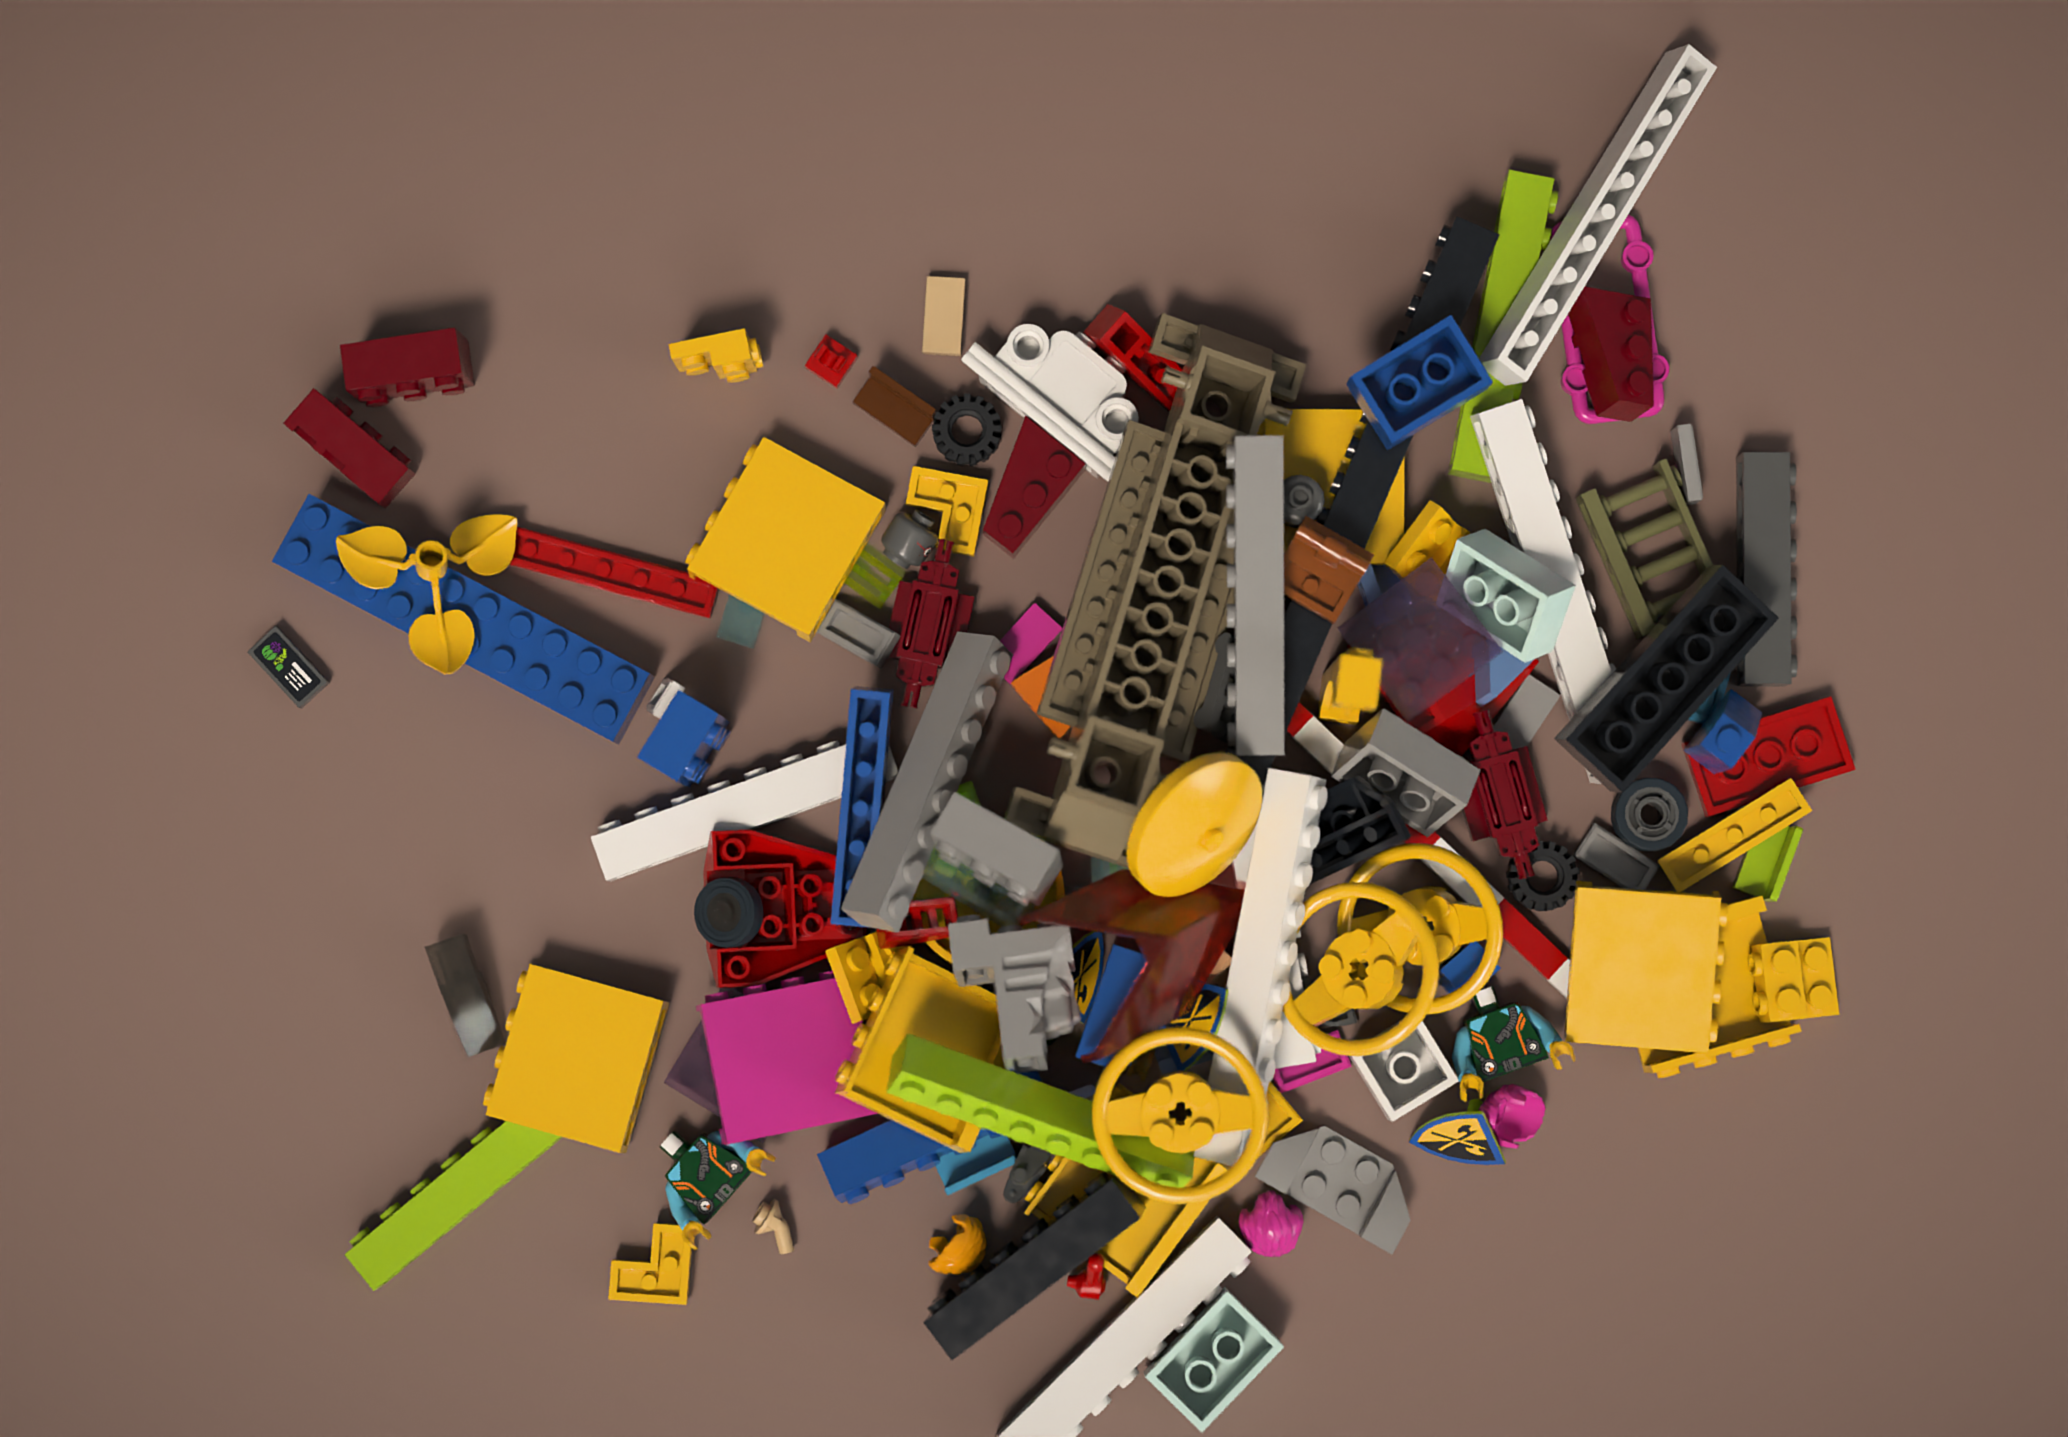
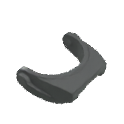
M1024 1143L1010 1171L1008 1182L1003 1191L1004 1199L1009 1203L1020 1201L1045 1173L1053 1154Z

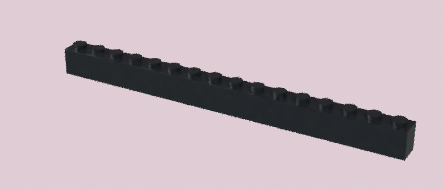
M1456 216L1451 227L1444 224L1435 246L1442 249L1436 262L1428 260L1420 281L1426 283L1421 297L1413 295L1405 313V316L1411 318L1406 332L1398 330L1390 351H1393L1452 315L1460 328L1500 234ZM1362 413L1359 421L1366 424L1360 438L1353 435L1344 457L1351 459L1345 473L1337 471L1329 490L1330 493L1335 494L1330 509L1323 506V510L1316 521L1365 549L1413 435L1387 450L1365 414ZM1284 596V599L1288 600L1289 604L1284 613V735L1332 626L1331 622ZM1227 746L1224 752L1240 758L1251 767L1259 777L1261 787L1267 777L1268 768H1271L1276 756L1236 755L1235 746Z

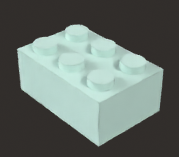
M1482 529L1457 539L1436 606L1526 663L1553 651L1576 585L1487 529Z
M1224 1287L1221 1293L1145 1369L1144 1375L1199 1431L1203 1432L1284 1348V1345Z

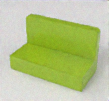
M1787 826L1745 852L1732 889L1753 897L1763 896L1766 902L1777 901L1800 841L1803 828Z

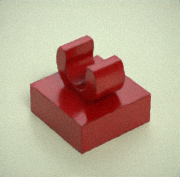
M825 334L805 364V368L838 389L858 359V355Z

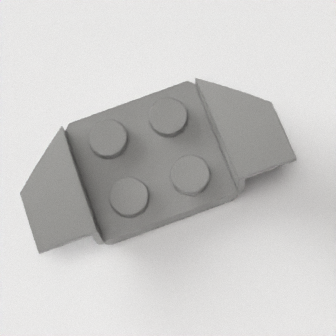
M1324 1125L1272 1143L1254 1176L1355 1232L1360 1237L1390 1254L1394 1253L1411 1221L1393 1164Z

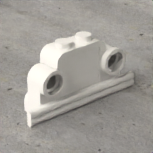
M1023 324L1016 327L1010 333L1006 344L995 357L975 342L962 357L961 361L979 375L980 383L1023 418L1027 416L1086 463V470L1095 478L1101 476L1108 482L1126 423L1129 420L1139 421L1135 406L1129 400L1124 399L1127 383L1123 373L1126 370L1112 357L1108 356L1104 360L1093 351L1096 345L1081 332L1074 335L1069 331H1059L1048 339L1045 331L1039 326Z

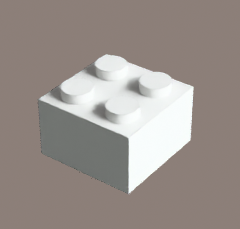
M1400 1020L1399 1022H1397V1023H1395L1394 1025L1390 1026L1389 1028H1387L1386 1030H1384V1031H1382L1381 1033L1377 1034L1376 1036H1379V1035L1384 1034L1385 1032L1391 1030L1393 1027H1395L1397 1024H1399L1402 1020ZM1423 1021L1408 1037L1387 1050L1371 1055L1349 1056L1387 1120L1391 1122L1459 1081Z

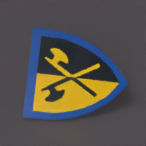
M1100 928L1084 935L1073 945L1075 971H1071V975L1075 984L1074 996L1080 1009V1022L1085 1024L1103 970L1104 946L1102 929Z
M1193 984L1177 989L1153 1007L1151 1012L1159 1029L1189 1027L1217 1035L1225 1014L1229 990L1211 984ZM1188 1043L1166 1044L1178 1071H1187L1208 1050L1205 1047Z
M1478 1099L1469 1101L1467 1112L1445 1114L1429 1120L1420 1126L1409 1139V1143L1447 1160L1480 1165L1506 1164V1160L1484 1112L1478 1111L1479 1107L1483 1104Z

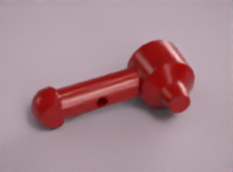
M1094 1253L1089 1257L1087 1269L1083 1268L1077 1275H1068L1067 1287L1075 1289L1080 1298L1099 1300L1100 1296L1105 1292L1106 1280L1102 1271L1104 1256Z

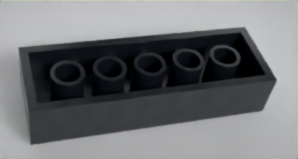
M1724 565L1708 566L1554 739L1609 791L1623 793L1779 617Z
M1104 1171L1087 1183V1187L1083 1189L1086 1194L1079 1199L1075 1194H1072L1056 1207V1210L1052 1213L1053 1219L1047 1222L1042 1217L1026 1229L1025 1234L1021 1236L1023 1241L1016 1246L1013 1241H1010L998 1250L990 1260L991 1266L985 1269L980 1264L975 1270L963 1277L964 1280L958 1284L959 1290L954 1292L950 1287L932 1301L933 1303L927 1307L930 1314L923 1323L949 1358L954 1360L1142 1217L1146 1206L1134 1190L1117 1176L1109 1175Z

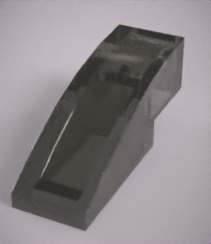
M461 934L426 946L425 949L433 973L467 1056L471 1057L505 1045L506 1042L483 973L478 969L467 934Z

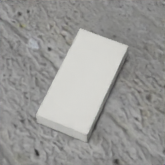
M667 677L666 679L664 678L647 704L646 710L661 718L678 689L683 692L685 688Z

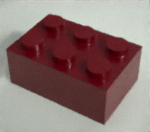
M455 327L340 345L346 391L361 403L366 402L367 407L385 406L389 404V399L404 397V401H419L426 399L427 393L442 391L444 396L458 395L465 392V387L475 386L468 340Z

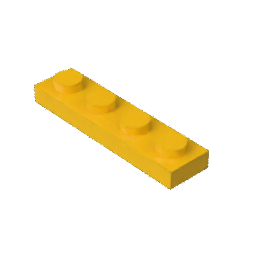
M1792 778L1657 861L1676 891L1680 893L1812 812V809Z

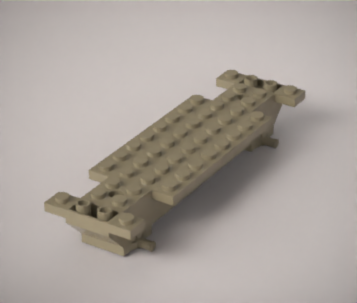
M1162 313L1158 318L1148 352L1184 365L1182 372L1166 366L1161 378V382L1177 387L1164 432L1129 420L1125 425L1036 713L1037 715L1073 727L1069 742L1053 736L1049 742L1050 746L1047 749V753L1063 757L1052 798L1015 787L1013 788L1004 816V820L1036 838L1128 869L1127 844L1134 821L1148 796L1168 777L1159 773L1160 756L1181 764L1188 762L1197 732L1193 722L1194 715L1198 709L1203 707L1218 656L1215 650L1216 640L1221 634L1226 633L1228 628L1226 619L1227 604H1234V588H1227L1226 566L1227 564H1234V548L1226 547V524H1234V508H1226V484H1233V468H1226V444H1233L1234 436H1257L1259 426L1265 419L1287 426L1292 410L1271 404V396L1293 403L1296 400L1306 367L1304 363L1273 353L1270 348L1203 324L1198 326ZM1206 402H1212L1219 407L1220 417H1213L1207 412ZM1096 765H1103L1109 770L1110 781L1108 784H1102L1096 780L1094 776Z

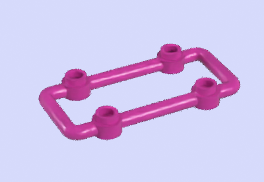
M1628 214L1620 229H1625L1627 246L1621 254L1620 261L1622 267L1632 274L1634 295L1650 298L1646 269L1652 264L1653 251L1647 243L1642 241L1639 222L1635 217ZM1562 222L1557 223L1552 228L1550 241ZM1652 306L1654 406L1637 418L1651 417L1661 411L1664 405L1662 382L1668 377L1670 370L1667 360L1658 354ZM1567 314L1561 324L1567 368L1561 376L1560 383L1562 389L1571 395L1575 416L1586 424L1621 421L1598 417L1594 409L1588 408L1586 395L1588 388L1582 373L1585 365L1582 364L1579 348H1574L1571 339L1574 331Z

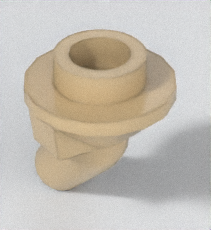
M773 1199L769 1204L763 1202L752 1219V1222L756 1224L754 1232L756 1234H763L774 1231L779 1254L793 1252L794 1246L789 1225L782 1217L779 1201Z

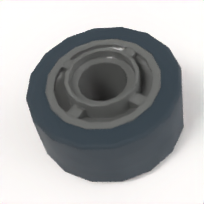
M1646 777L1632 782L1623 793H1617L1611 806V822L1615 834L1627 845L1638 851L1653 852L1671 846L1682 836L1688 824V807L1684 796L1673 784L1661 778ZM1645 804H1650L1657 809L1658 819L1654 825L1645 824L1641 819V809Z

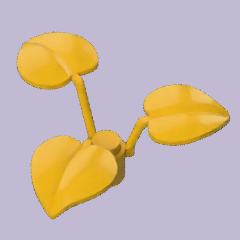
M493 514L475 517L462 522L454 529L450 537V547L459 556L450 553L449 548H445L437 541H425L418 546L415 554H410L409 559L403 562L407 555L405 540L400 533L384 526L366 527L350 534L339 535L336 538V546L345 570L355 581L371 589L389 588L397 580L398 569L407 570L412 565H416V571L422 579L431 581L435 615L424 614L418 617L409 629L408 640L411 651L422 663L446 675L456 672L465 664L474 645V627L466 613L461 610L442 612L439 579L444 577L447 572V559L459 565L466 562L468 568L477 575L489 576L502 572L509 566L515 553L517 518L510 515Z

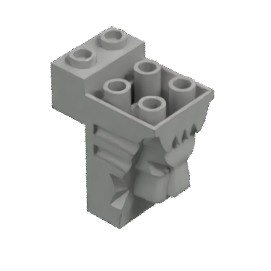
M978 915L961 916L956 919L957 923H949L952 965L958 986L965 987L995 983L1003 1058L1006 1069L1017 1074L1048 1070L1046 1040L1071 1032L1074 1029V1025L1081 1021L1080 1009L1074 996L1075 984L1071 975V971H1075L1069 924L1061 925L1060 921H1045L1037 924L1036 929L1022 930L1021 926H1005L999 928L998 933L992 934L988 919L980 920Z

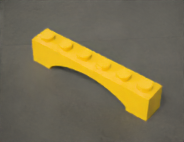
M1349 649L1345 655L1341 654L1322 674L1317 720L1356 725L1359 721L1360 710L1374 711L1377 707L1382 659H1374L1372 651L1362 649Z

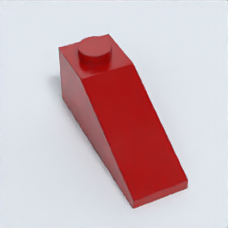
M1107 304L1083 333L1106 357L1110 356L1126 370L1124 373L1170 412L1177 387L1161 382V378L1166 366L1181 372L1183 369L1172 360L1149 353L1152 338L1126 311Z

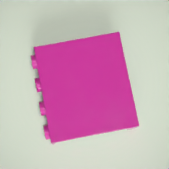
M833 971L818 973L820 981L807 984L804 982V977L782 980V988L767 991L766 984L743 988L744 996L729 999L728 991L704 996L706 1003L696 1006V1011L701 1013L722 1123V1129H719L722 1145L878 1114L835 1093L839 1082L835 1081L836 1073L845 1059L850 1060L855 1046L851 1045V1041L855 1031L863 1021L852 1024Z

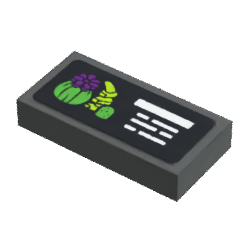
M277 626L271 629L247 652L300 709L307 705L330 683Z

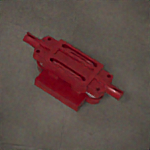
M938 539L934 561L921 562L917 581L913 580V583L899 580L889 629L900 635V638L888 658L899 660L896 677L906 683L901 706L904 707L909 706L911 693H913L910 708H918L921 688L935 685L938 669H942L957 631L968 633L975 597L959 594V590L956 589L960 571L949 565L955 543L953 541L947 540L945 553L942 555L945 539Z
M1489 709L1473 713L1479 736L1468 743L1473 760L1469 761V763L1480 769L1468 804L1462 809L1470 839L1474 842L1488 837L1494 838L1499 856L1514 858L1519 879L1534 876L1535 873L1533 872L1528 854L1539 846L1534 827L1538 826V823L1548 820L1528 748L1523 746L1512 749L1508 732H1494Z

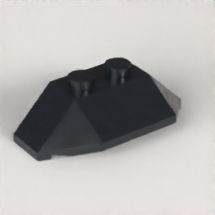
M1359 775L1327 790V801L1325 807L1320 811L1318 822L1320 838L1316 848L1313 849L1310 865L1312 866L1313 874L1310 884L1411 838L1395 802Z

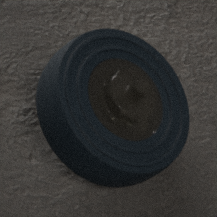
M722 877L715 879L705 885L697 896L694 906V918L697 929L708 942L716 946L730 948L746 944L755 937L763 922L764 909L759 893L750 883L740 878Z

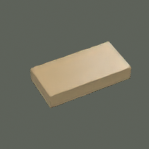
M927 276L923 354L961 356L965 278Z

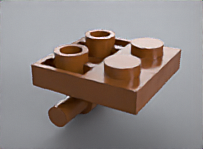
M1305 516L1284 553V596L1335 624L1361 577L1368 569L1374 554L1310 517Z

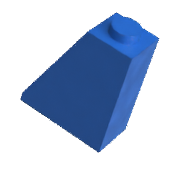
M1730 689L1683 751L1713 774L1730 770L1756 738L1762 712L1734 690Z

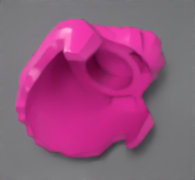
M1510 1084L1503 1085L1498 1090L1491 1092L1478 1111L1484 1112L1499 1146L1518 1149L1519 1144L1515 1142L1527 1141L1535 1136L1537 1130L1543 1124L1546 1107L1545 1102L1536 1092L1519 1085Z
M1269 1190L1258 1195L1254 1209L1251 1212H1248V1208L1241 1210L1238 1224L1246 1244L1252 1251L1264 1257H1281L1295 1248L1303 1226V1215L1296 1205H1289L1288 1209L1283 1198L1277 1195L1275 1191Z

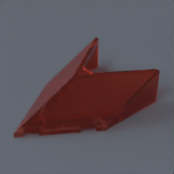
M1120 869L1017 918L1019 925L1036 921L1133 937L1136 939L1146 961L1144 967L1098 1047L1080 1055L1083 1063L1100 1060L1129 1045L1141 1035L1157 1030L1191 1010L1238 927L1245 889L1207 883L1184 895L1164 897L1148 891L1133 877L1130 870Z

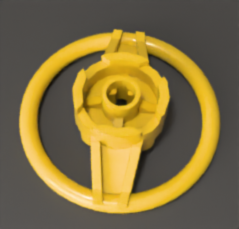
M1408 843L1390 847L1368 859L1354 873L1349 882L1367 883L1378 871L1401 860L1427 859L1444 864L1460 874L1474 889L1482 904L1458 902L1453 895L1446 892V889L1437 886L1427 885L1401 895L1420 912L1423 918L1424 916L1427 917V922H1433L1434 930H1431L1436 943L1439 963L1452 958L1463 944L1487 939L1485 952L1474 974L1455 991L1434 998L1427 1014L1452 1010L1475 996L1487 983L1497 965L1503 940L1502 917L1497 899L1483 875L1470 862L1453 851L1424 843ZM1358 898L1341 899L1337 914V937L1357 929L1371 932L1396 911L1388 907L1386 910L1353 918ZM1417 941L1405 961L1413 965L1423 966L1422 953ZM1360 963L1357 971L1358 976L1366 979L1368 976L1363 963ZM1398 994L1386 1006L1408 1013L1416 999Z
M1347 882L1320 890L1303 902L1305 917L1302 924L1298 927V932L1312 914L1325 905L1341 899H1372L1389 906L1396 912L1371 932L1357 929L1346 932L1336 938L1319 962L1321 976L1295 1000L1290 988L1289 998L1283 1005L1282 1011L1296 1031L1315 1046L1335 1054L1364 1056L1379 1053L1395 1046L1419 1026L1429 1011L1435 997L1439 978V959L1436 943L1427 922L1408 900L1395 891L1377 884ZM1418 941L1423 959L1422 983L1414 1005L1399 1024L1384 1034L1364 1040L1340 1039L1316 1028L1350 1009H1379L1392 1002L1403 986L1401 981L1404 974L1403 965H1405V960ZM1368 962L1369 966L1366 968L1367 978L1359 977L1357 972L1359 964Z
M1170 1027L1141 1035L1125 1045L1110 1060L1100 1076L1094 1093L1092 1125L1096 1143L1105 1162L1113 1173L1127 1186L1155 1200L1169 1203H1193L1210 1199L1227 1191L1237 1184L1252 1168L1266 1138L1268 1104L1263 1084L1255 1068L1234 1045L1211 1032L1201 1029ZM1171 1043L1194 1044L1219 1054L1236 1069L1249 1093L1247 1095L1213 1089L1206 1080L1196 1073L1175 1071L1162 1075L1151 1084L1146 1092L1109 1100L1116 1080L1133 1059L1149 1049ZM1177 1102H1184L1185 1109L1191 1108L1192 1115L1186 1116L1185 1122H1178L1176 1117H1171L1169 1110H1174ZM1251 1129L1243 1152L1226 1172L1209 1182L1192 1187L1164 1186L1139 1175L1123 1160L1111 1137V1134L1148 1136L1154 1146L1161 1147L1168 1152L1183 1154L1196 1151L1202 1146L1207 1145L1212 1140L1214 1134Z

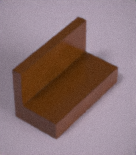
M872 366L869 370L870 378L853 400V404L916 448L933 424L934 416L937 412L936 409L881 370Z

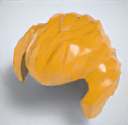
M966 1214L953 1215L951 1217L954 1223H957V1235H954L949 1242L944 1236L931 1237L929 1240V1248L936 1251L938 1256L931 1258L928 1265L940 1274L952 1273L959 1275L962 1272H972L978 1267L985 1256L987 1243L982 1223L979 1219L969 1217Z

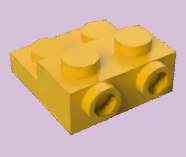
M745 328L668 344L671 359L679 372L686 371V374L689 376L706 373L709 371L708 366H713L720 379L727 378L728 383H734L749 379V373L757 372V368L764 367L759 344L757 345L756 338H749Z
M1430 500L1384 563L1417 597L1438 609L1439 607L1436 606V602L1456 541L1471 533L1458 525L1440 505Z
M874 932L825 950L852 1024L869 1018L871 1010L867 1008L869 1000L876 988L882 989L888 976L884 973V968L893 952L898 953L900 949L906 947L912 948V945L880 949L877 933Z
M1830 937L1750 945L1751 953L1748 955V969L1751 976L1755 979L1756 987L1752 1003L1755 1014L1759 1015L1760 1023L1840 1015Z

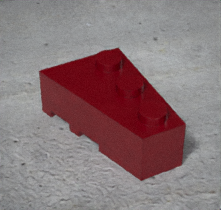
M1584 286L1568 316L1574 331L1571 339L1574 348H1579L1585 365L1582 373L1596 416L1632 422L1654 406L1651 298Z
M313 388L283 424L298 434L317 453L326 458L342 474L386 509L414 477L415 473L407 467L412 460L395 446L388 451L378 442L383 436L366 421L361 426L350 418L354 411L337 396L331 402Z
M1027 416L1024 418L983 528L984 536L1013 559L1086 470V463Z

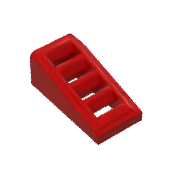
M955 896L912 900L907 915L911 916L913 930H907L905 917L899 932L876 928L879 948H896L948 938V924L957 923L956 919L959 918ZM937 909H942L945 927H939ZM922 912L927 914L929 924L927 929L923 927Z

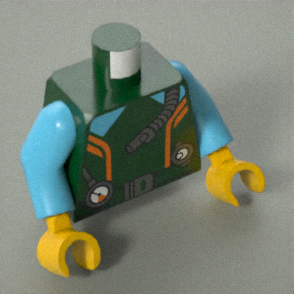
M1493 985L1481 989L1473 996L1478 1015L1463 1020V1027L1456 1034L1452 1053V1061L1460 1082V1098L1462 1101H1467V1089H1476L1481 1099L1483 1097V1082L1548 1059L1547 1052L1550 1053L1552 1063L1558 1070L1562 1069L1561 1063L1558 1060L1560 1055L1567 1054L1573 1062L1576 1060L1572 1046L1562 1040L1547 1019L1530 1006H1520L1518 1002H1511L1500 1006Z
M674 1130L659 1148L676 1162L665 1175L668 1180L665 1191L672 1215L682 1230L683 1241L694 1250H697L698 1247L694 1243L697 1234L701 1233L709 1240L711 1233L700 1222L704 1225L707 1224L752 1172L766 1176L767 1173L761 1170V1162L765 1158L775 1162V1156L759 1149L749 1140L722 1145L720 1131H714L709 1135L703 1133L691 1145Z

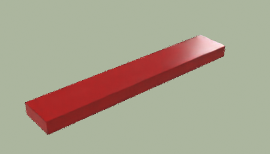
M517 527L515 553L509 564L511 566L711 619L719 589L698 577L694 580L689 576L688 572Z

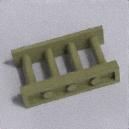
M1666 458L1653 466L1656 477L1606 498L1604 495L1598 496L1594 488L1580 494L1575 499L1636 640L1646 636L1654 628V623L1658 622V617L1665 615L1689 589L1687 588L1651 603L1650 601L1645 602L1639 590L1643 586L1642 582L1694 561L1700 575L1708 566H1713L1679 489L1683 485L1681 476L1674 465L1669 466ZM1663 490L1672 512L1622 533L1619 530H1613L1608 517L1612 516V511ZM1679 526L1687 547L1638 568L1634 565L1629 567L1624 556L1628 546Z

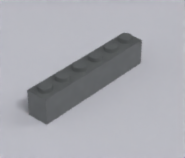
M1743 452L1736 457L1737 578L1779 617L1737 665V686L1784 687L1792 684V678H1795L1797 675V656L1791 655V639H1796L1797 618L1796 616H1791V601H1795L1797 596L1796 578H1791V562H1795L1797 556L1796 540L1791 539V524L1796 522L1797 508L1796 502L1790 501V486H1794L1796 482L1795 463H1790V452Z

